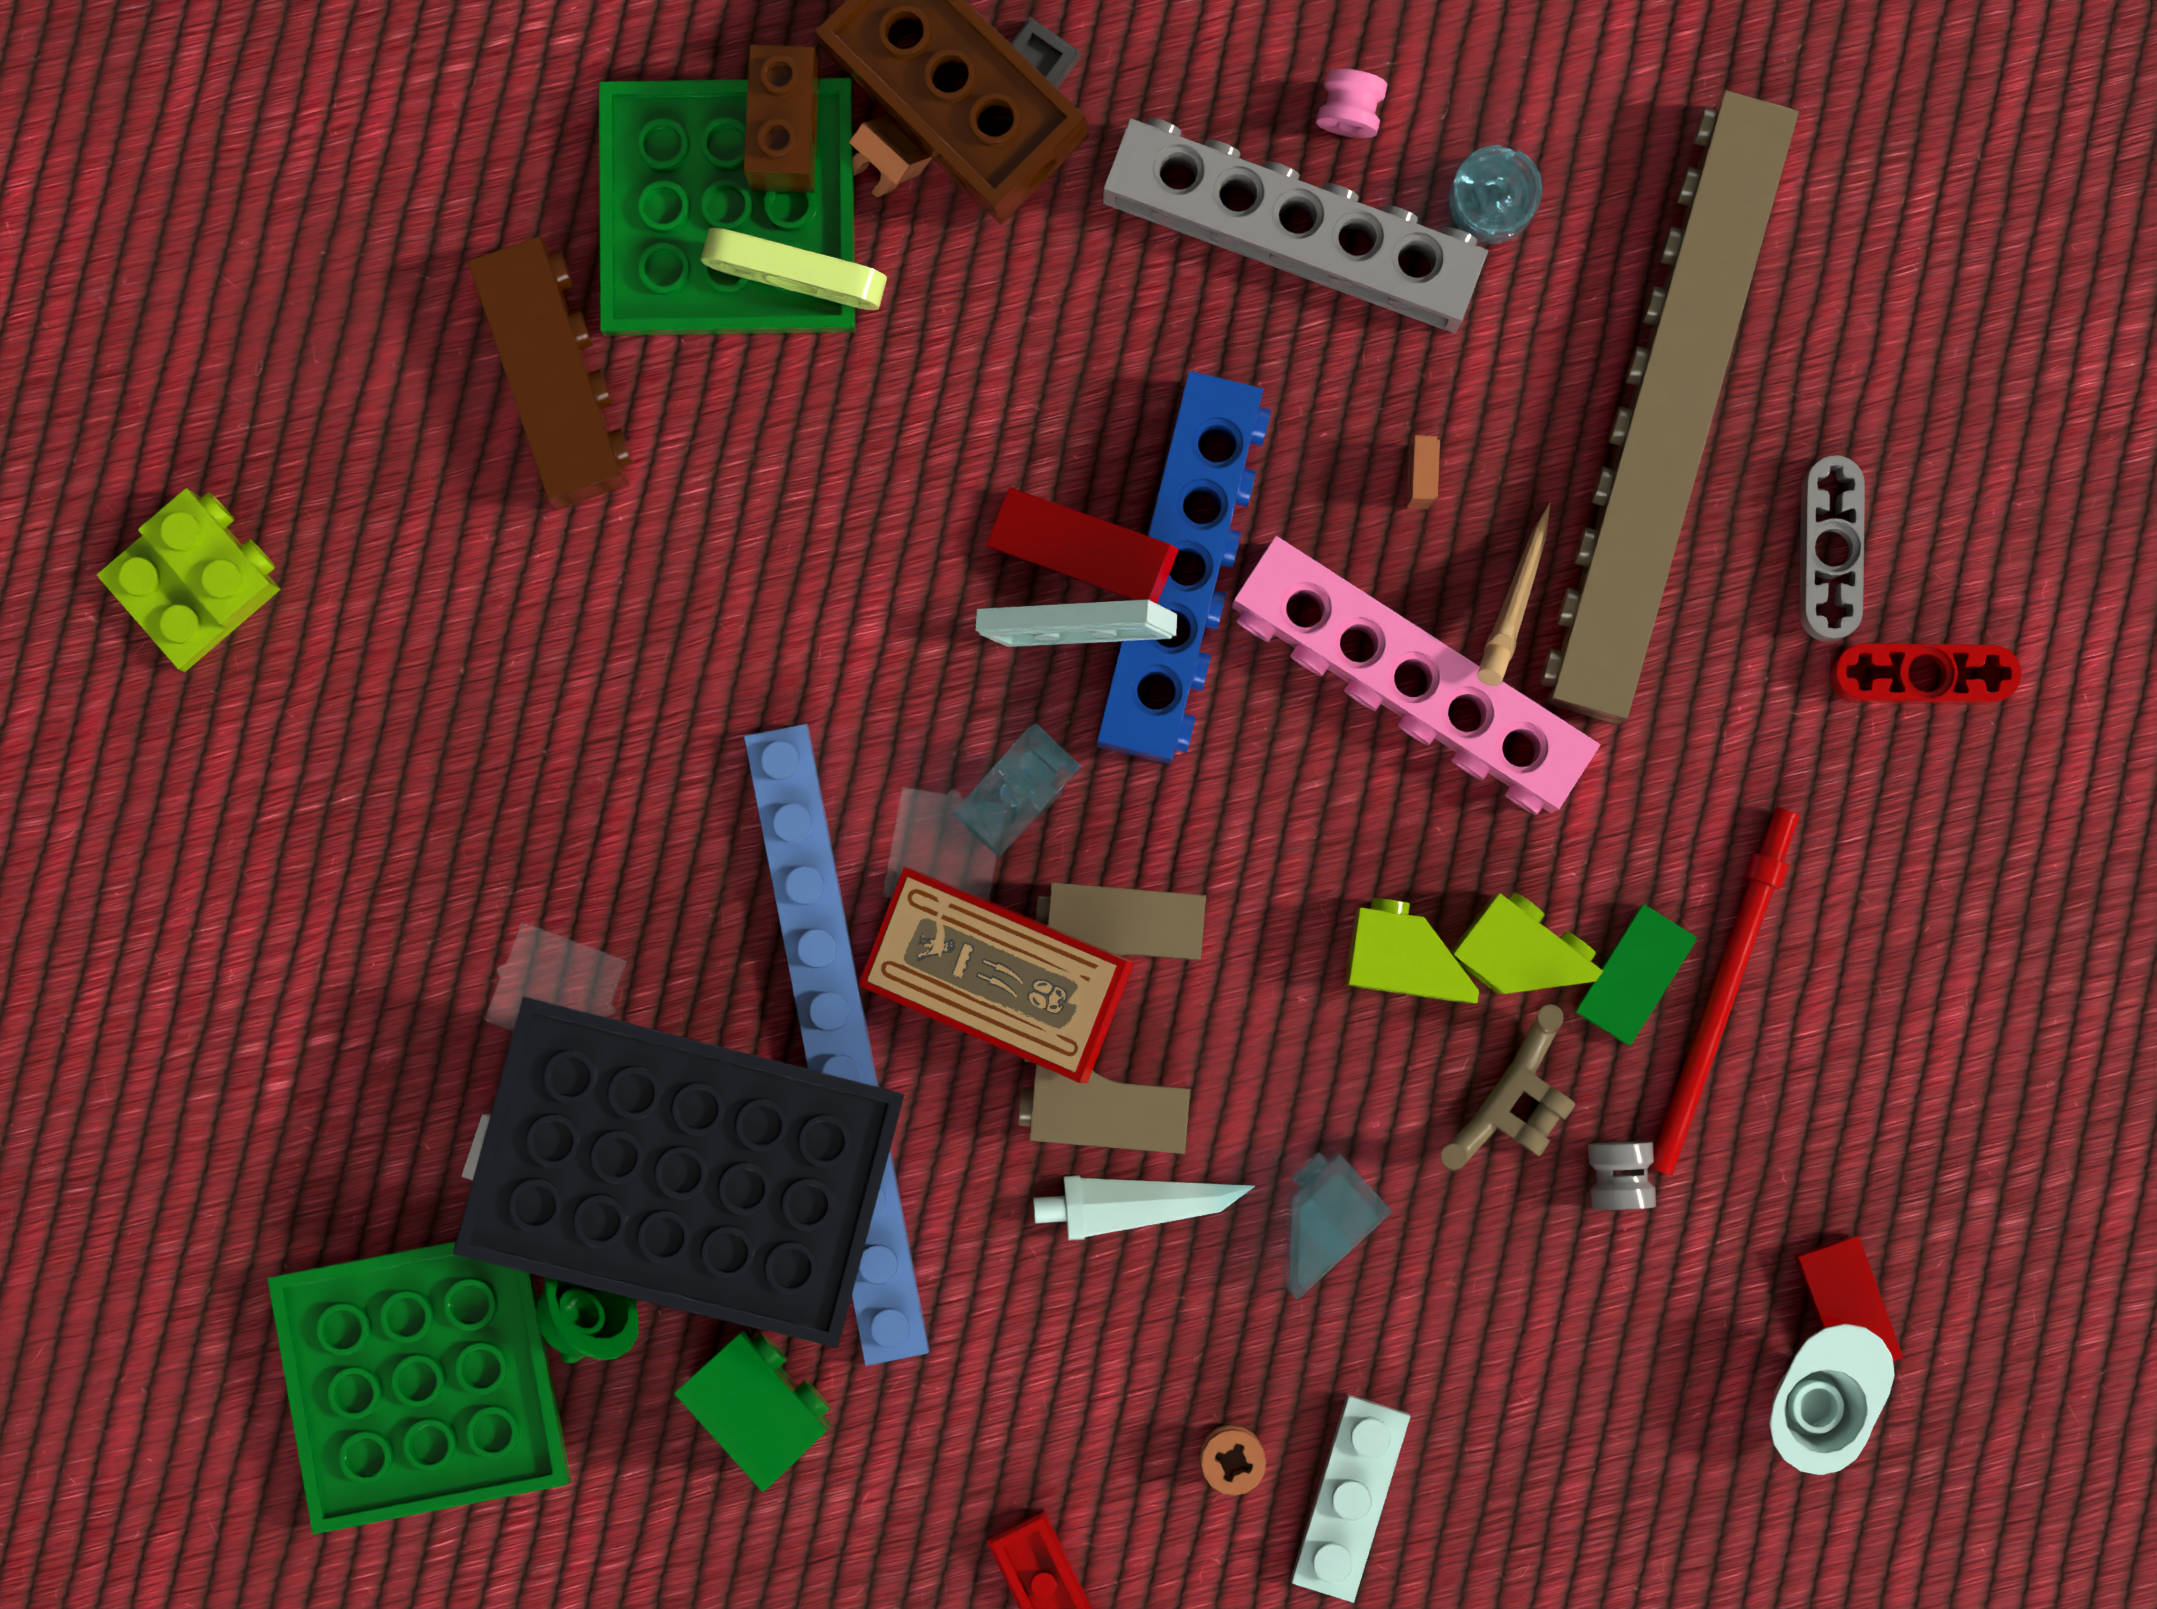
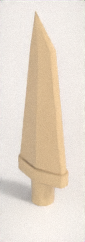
M1550 503L1529 537L1493 631L1486 642L1484 656L1477 673L1478 679L1486 685L1498 686L1502 683L1508 663L1513 657L1516 639L1546 541Z

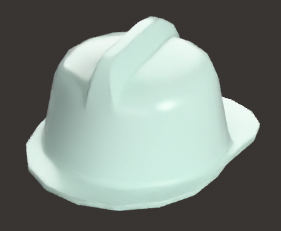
M1846 1323L1825 1327L1805 1341L1796 1353L1787 1373L1775 1388L1769 1421L1772 1441L1782 1458L1799 1471L1817 1475L1840 1471L1855 1461L1866 1445L1871 1431L1889 1397L1895 1376L1892 1355L1879 1336L1866 1327Z

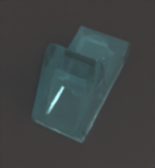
M1034 723L1019 737L952 814L999 858L1060 797L1063 792L1062 789L1082 767L1037 723Z

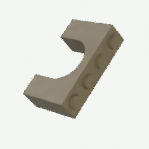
M1052 882L1051 897L1038 896L1036 921L1119 956L1200 961L1206 895ZM1036 1064L1034 1088L1022 1087L1019 1126L1031 1127L1030 1141L1185 1154L1190 1089L1117 1082L1100 1076L1093 1070L1088 1083H1078Z

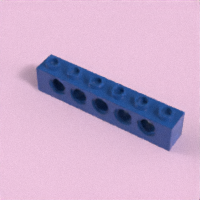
M1189 370L1148 535L1178 548L1179 551L1176 557L1181 555L1195 557L1204 568L1203 578L1198 583L1190 586L1176 583L1169 575L1158 601V605L1176 613L1177 617L1186 623L1189 629V638L1184 644L1174 648L1165 647L1158 643L1157 640L1122 641L1097 747L1169 765L1172 763L1175 750L1184 753L1188 751L1196 716L1184 713L1190 689L1203 690L1211 654L1199 652L1205 627L1218 629L1226 597L1225 592L1214 590L1220 566L1233 568L1241 531L1229 529L1235 505L1248 507L1256 470L1244 468L1250 444L1263 446L1272 410L1259 407L1263 388ZM1221 434L1231 441L1234 447V454L1224 462H1211L1200 453L1199 442L1207 435ZM1193 495H1207L1217 503L1219 515L1215 520L1207 524L1194 523L1184 513L1183 504ZM1160 677L1167 680L1174 691L1173 701L1167 707L1159 710L1144 706L1138 698L1137 689L1145 679Z

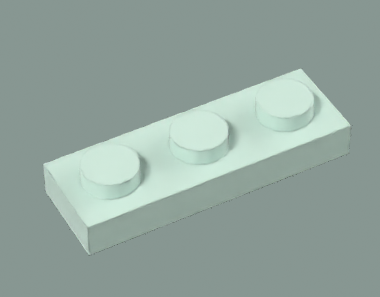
M1350 1394L1346 1395L1290 1580L1293 1584L1354 1603L1410 1420L1409 1413Z

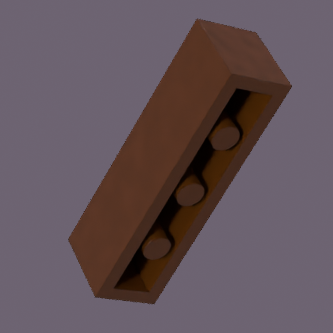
M538 236L468 260L548 500L557 509H561L628 486L629 483L624 467L634 464L622 429L610 430L603 408L612 406L613 400L602 370L590 371L583 349L593 346V341L582 311L570 312L563 290L572 288L573 282L562 252L557 251L551 254L542 238Z

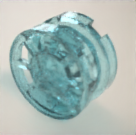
M1491 145L1478 149L1463 162L1451 185L1448 198L1451 217L1459 230L1471 234L1478 240L1477 242L1485 244L1508 242L1519 236L1528 227L1535 215L1542 198L1541 176L1533 161L1519 150L1515 152L1510 149L1501 148V145Z

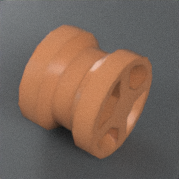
M1229 1424L1217 1427L1207 1435L1201 1445L1199 1458L1204 1477L1211 1487L1222 1494L1236 1496L1248 1493L1259 1484L1264 1476L1266 1466L1264 1450L1254 1433L1243 1426Z

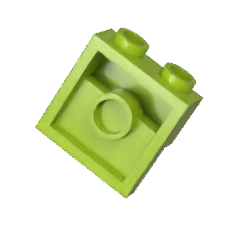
M185 488L138 529L142 536L97 574L99 579L177 669L183 672L190 669L281 590L268 575L276 568L268 556L251 539L242 545L227 528L235 521L228 510L210 492H207L201 498L188 488Z

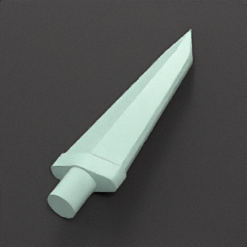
M1080 1175L1064 1176L1065 1196L1033 1198L1035 1223L1067 1221L1068 1241L1084 1240L1088 1236L1218 1213L1255 1186L1080 1178Z

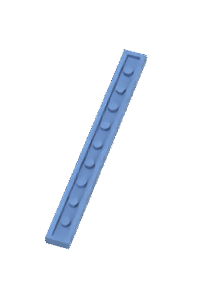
M803 724L744 736L808 1069L879 1087L809 726ZM891 1148L852 1292L866 1366L930 1352Z

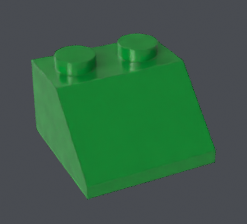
M746 1328L674 1394L755 1485L764 1492L829 1429L832 1423L824 1415L830 1410V1406L815 1387L807 1380L797 1385L782 1369L781 1366L787 1361V1358L780 1348L765 1333L760 1332L754 1337Z

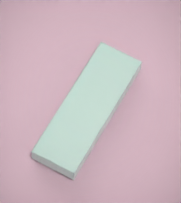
M1150 600L977 609L975 631L1007 647L1171 639L1172 636H1176L1177 614Z

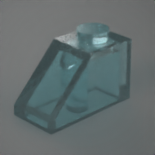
M1318 1152L1291 1177L1298 1187L1288 1195L1285 1287L1297 1300L1393 1212L1341 1154L1337 1152L1333 1153L1327 1160Z

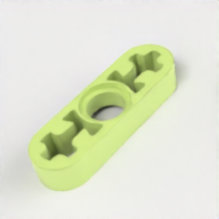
M710 228L708 230L700 259L704 265L730 275L866 310L879 309L887 281L886 275L864 265L721 228Z

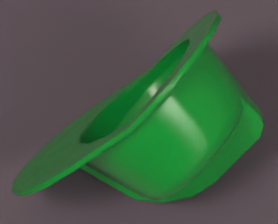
M545 1277V1288L537 1301L536 1321L540 1333L548 1344L560 1352L563 1363H575L584 1357H591L597 1360L617 1359L631 1350L638 1337L639 1319L636 1299Z

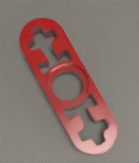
M1861 643L1837 655L1830 668V681L1835 692L1844 700L1852 703L1989 705L2010 697L2017 690L2021 681V666L2016 656L2010 650L1999 645ZM1890 656H1897L1893 678H1877L1867 682L1865 691L1859 690L1857 679L1847 678V668L1856 665L1859 657H1864L1866 668L1887 669L1893 666ZM1953 656L1961 658L1958 669ZM1917 657H1929L1936 661L1941 669V682L1933 692L1918 690L1909 679L1908 671L1910 664ZM1986 658L1991 659L1992 669L2002 670L2003 681L1992 684L1991 692L1987 691L1985 681L1980 679H1965L1957 682L1960 693H1954L1953 691L1958 677V670H1974L1982 667L1986 663ZM1892 680L1894 681V685L1896 687L1897 692H1890L1889 690L1892 684Z

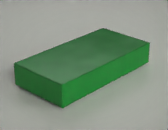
M1640 904L1600 969L1603 970V973L1596 982H1591L1573 1012L1626 1046H1631L1698 938L1647 905Z

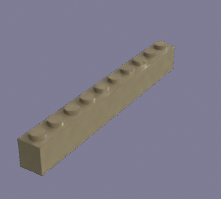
M1725 90L1714 109L1705 106L1701 113L1693 140L1694 144L1703 146L1697 168L1690 166L1686 168L1676 203L1686 206L1680 228L1670 226L1660 255L1659 263L1669 265L1663 288L1653 286L1643 315L1642 322L1652 325L1646 348L1636 346L1626 374L1625 383L1635 385L1629 408L1618 407L1610 430L1608 443L1618 445L1611 469L1601 467L1594 486L1591 503L1601 506L1595 528L1585 527L1577 546L1574 564L1584 566L1577 590L1572 588L1566 589L1558 613L1557 624L1566 627L1560 651L1550 648L1542 669L1539 684L1549 687L1545 704L1617 725L1628 719L1799 114L1798 110Z

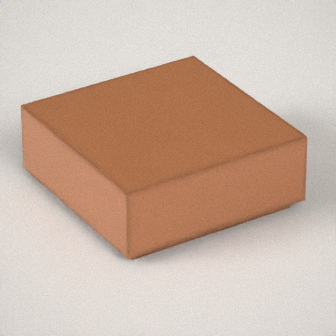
M1415 435L1409 445L1406 508L1429 509L1438 497L1440 440H1437V436Z

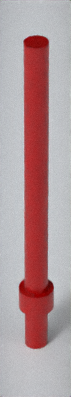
M1776 807L1760 853H1752L1744 878L1750 881L1653 1151L1654 1162L1648 1168L1670 1176L1673 1175L1774 889L1781 890L1789 865L1784 863L1800 817L1797 813Z

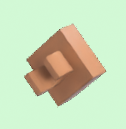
M888 115L862 123L849 141L859 151V153L853 156V176L864 172L870 162L880 170V181L872 191V194L876 197L890 193L900 182L920 175L932 159Z

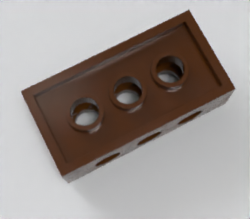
M845 0L815 31L824 53L1000 225L1089 137L1085 115L966 0ZM914 33L922 36L918 44L911 48L901 49L895 47L897 41L904 35ZM960 76L967 79L966 84L956 92L947 93L939 90L940 85L950 77ZM1004 119L1013 123L1009 131L1001 136L992 137L983 133L985 126L994 120Z

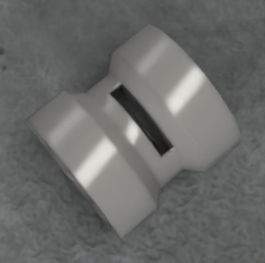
M1653 1142L1588 1144L1589 1164L1596 1170V1184L1590 1189L1591 1209L1625 1210L1656 1207L1655 1187L1648 1181V1167L1654 1162ZM1613 1170H1630L1631 1174L1613 1175Z

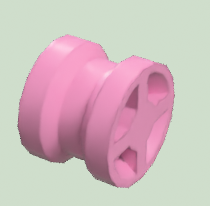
M1341 68L1327 71L1324 88L1328 92L1327 103L1319 108L1316 124L1326 131L1347 137L1372 138L1377 136L1380 120L1375 112L1377 103L1385 98L1386 81L1376 75L1354 69Z

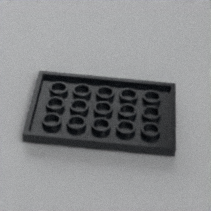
M522 996L453 1255L838 1348L905 1094Z

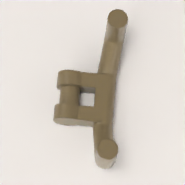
M1549 1004L1539 1010L1517 1054L1472 1119L1444 1147L1440 1159L1446 1169L1451 1171L1461 1169L1497 1128L1540 1157L1551 1142L1547 1136L1560 1118L1566 1120L1576 1104L1534 1075L1563 1023V1012L1558 1006ZM1523 1092L1539 1103L1526 1123L1510 1113V1110Z

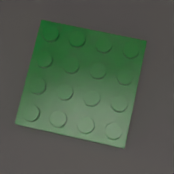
M820 78L815 193L751 190L744 173L748 80L599 82L600 330L604 336L856 332L855 307L730 275L710 268L700 261L708 230L710 228H721L855 263L854 147L849 143L853 137V83L851 78Z
M453 1241L267 1278L312 1535L565 1486L572 1482L547 1343L540 1333L536 1321L538 1294L534 1274L453 1255L456 1242Z

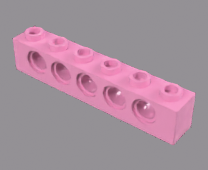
M1278 536L1274 538L1233 602L1232 608L1241 613L1237 623L1244 629L1266 642H1269L1273 635L1295 648L1290 656L1298 664L1321 677L1328 669L1348 682L1344 692L1355 701L1373 711H1376L1380 704L1402 717L1398 727L1405 733L1430 746L1434 739L1438 740L1456 752L1451 761L1459 768L1480 780H1484L1489 773L1509 786L1505 793L1508 799L1534 815H1538L1542 808L1549 813L1560 809L1601 745L1502 681L1498 686L1482 683L1477 677L1480 666ZM1298 596L1312 598L1320 607V621L1316 625L1307 628L1295 625L1287 615V603ZM1352 630L1366 633L1374 644L1373 657L1365 662L1349 660L1343 654L1340 647V639L1344 633ZM1407 664L1419 667L1427 678L1426 692L1418 697H1409L1402 694L1394 682V674L1398 667ZM1467 699L1478 707L1481 720L1477 730L1463 732L1451 724L1448 709L1452 701ZM1519 733L1531 741L1534 748V757L1529 766H1514L1504 757L1502 745L1508 734Z

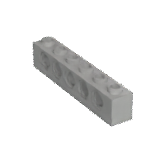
M1149 117L1143 123L1130 118L1104 186L1103 204L1456 334L1463 321L1489 251L1476 246L1478 240L1471 234L1451 227H1443L1441 232L1417 224L1418 217L1396 206L1384 205L1381 210L1358 202L1359 196L1355 192L1340 185L1325 183L1321 189L1298 180L1300 174L1297 171L1277 162L1266 161L1263 167L1240 159L1241 153L1236 148L1221 141L1207 139L1204 145L1180 136L1182 131L1178 127L1164 120ZM1181 165L1191 170L1196 180L1188 188L1176 190L1168 187L1162 181L1160 175L1170 166ZM1241 187L1250 192L1255 203L1245 211L1236 212L1229 210L1223 205L1220 195L1228 188ZM1288 209H1301L1309 214L1313 221V227L1305 233H1291L1281 225L1279 216ZM1350 230L1363 232L1370 239L1372 250L1361 256L1348 254L1341 247L1338 237ZM1407 252L1420 253L1429 261L1431 273L1421 278L1410 277L1401 270L1398 258Z

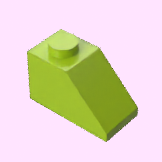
M1372 898L1371 909L1358 908L1355 910L1345 986L1467 1004L1478 1003V988L1424 917L1409 915L1410 903Z

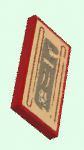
M904 867L858 986L1073 1081L1088 1083L1134 962L916 869Z

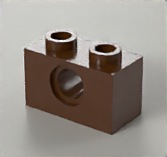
M750 44L744 173L751 190L815 193L820 66L814 47Z

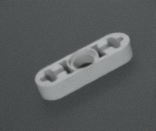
M1837 455L1825 457L1814 464L1805 473L1801 483L1799 617L1804 630L1811 637L1823 642L1837 641L1851 634L1859 626L1863 616L1865 480L1861 469L1854 461ZM1830 470L1836 471L1838 482L1847 483L1848 491L1843 492L1836 498L1835 516L1848 513L1849 522L1838 518L1816 522V514L1824 515L1830 511L1829 492L1818 490L1817 482L1822 481L1829 475ZM1836 532L1846 540L1849 554L1842 565L1828 566L1817 557L1815 543L1821 533ZM1844 575L1848 576V585L1840 583L1834 587L1835 606L1846 608L1847 614L1846 617L1835 622L1834 629L1828 627L1826 617L1816 615V607L1827 602L1829 582L1815 585V576L1822 579H1836Z

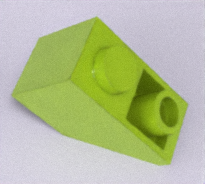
M1516 892L1509 899L1501 893L1493 895L1450 951L1464 970L1497 995L1596 982L1603 973V970L1591 962L1596 952L1590 946L1568 931H1565L1560 938L1539 923L1545 914L1532 902Z

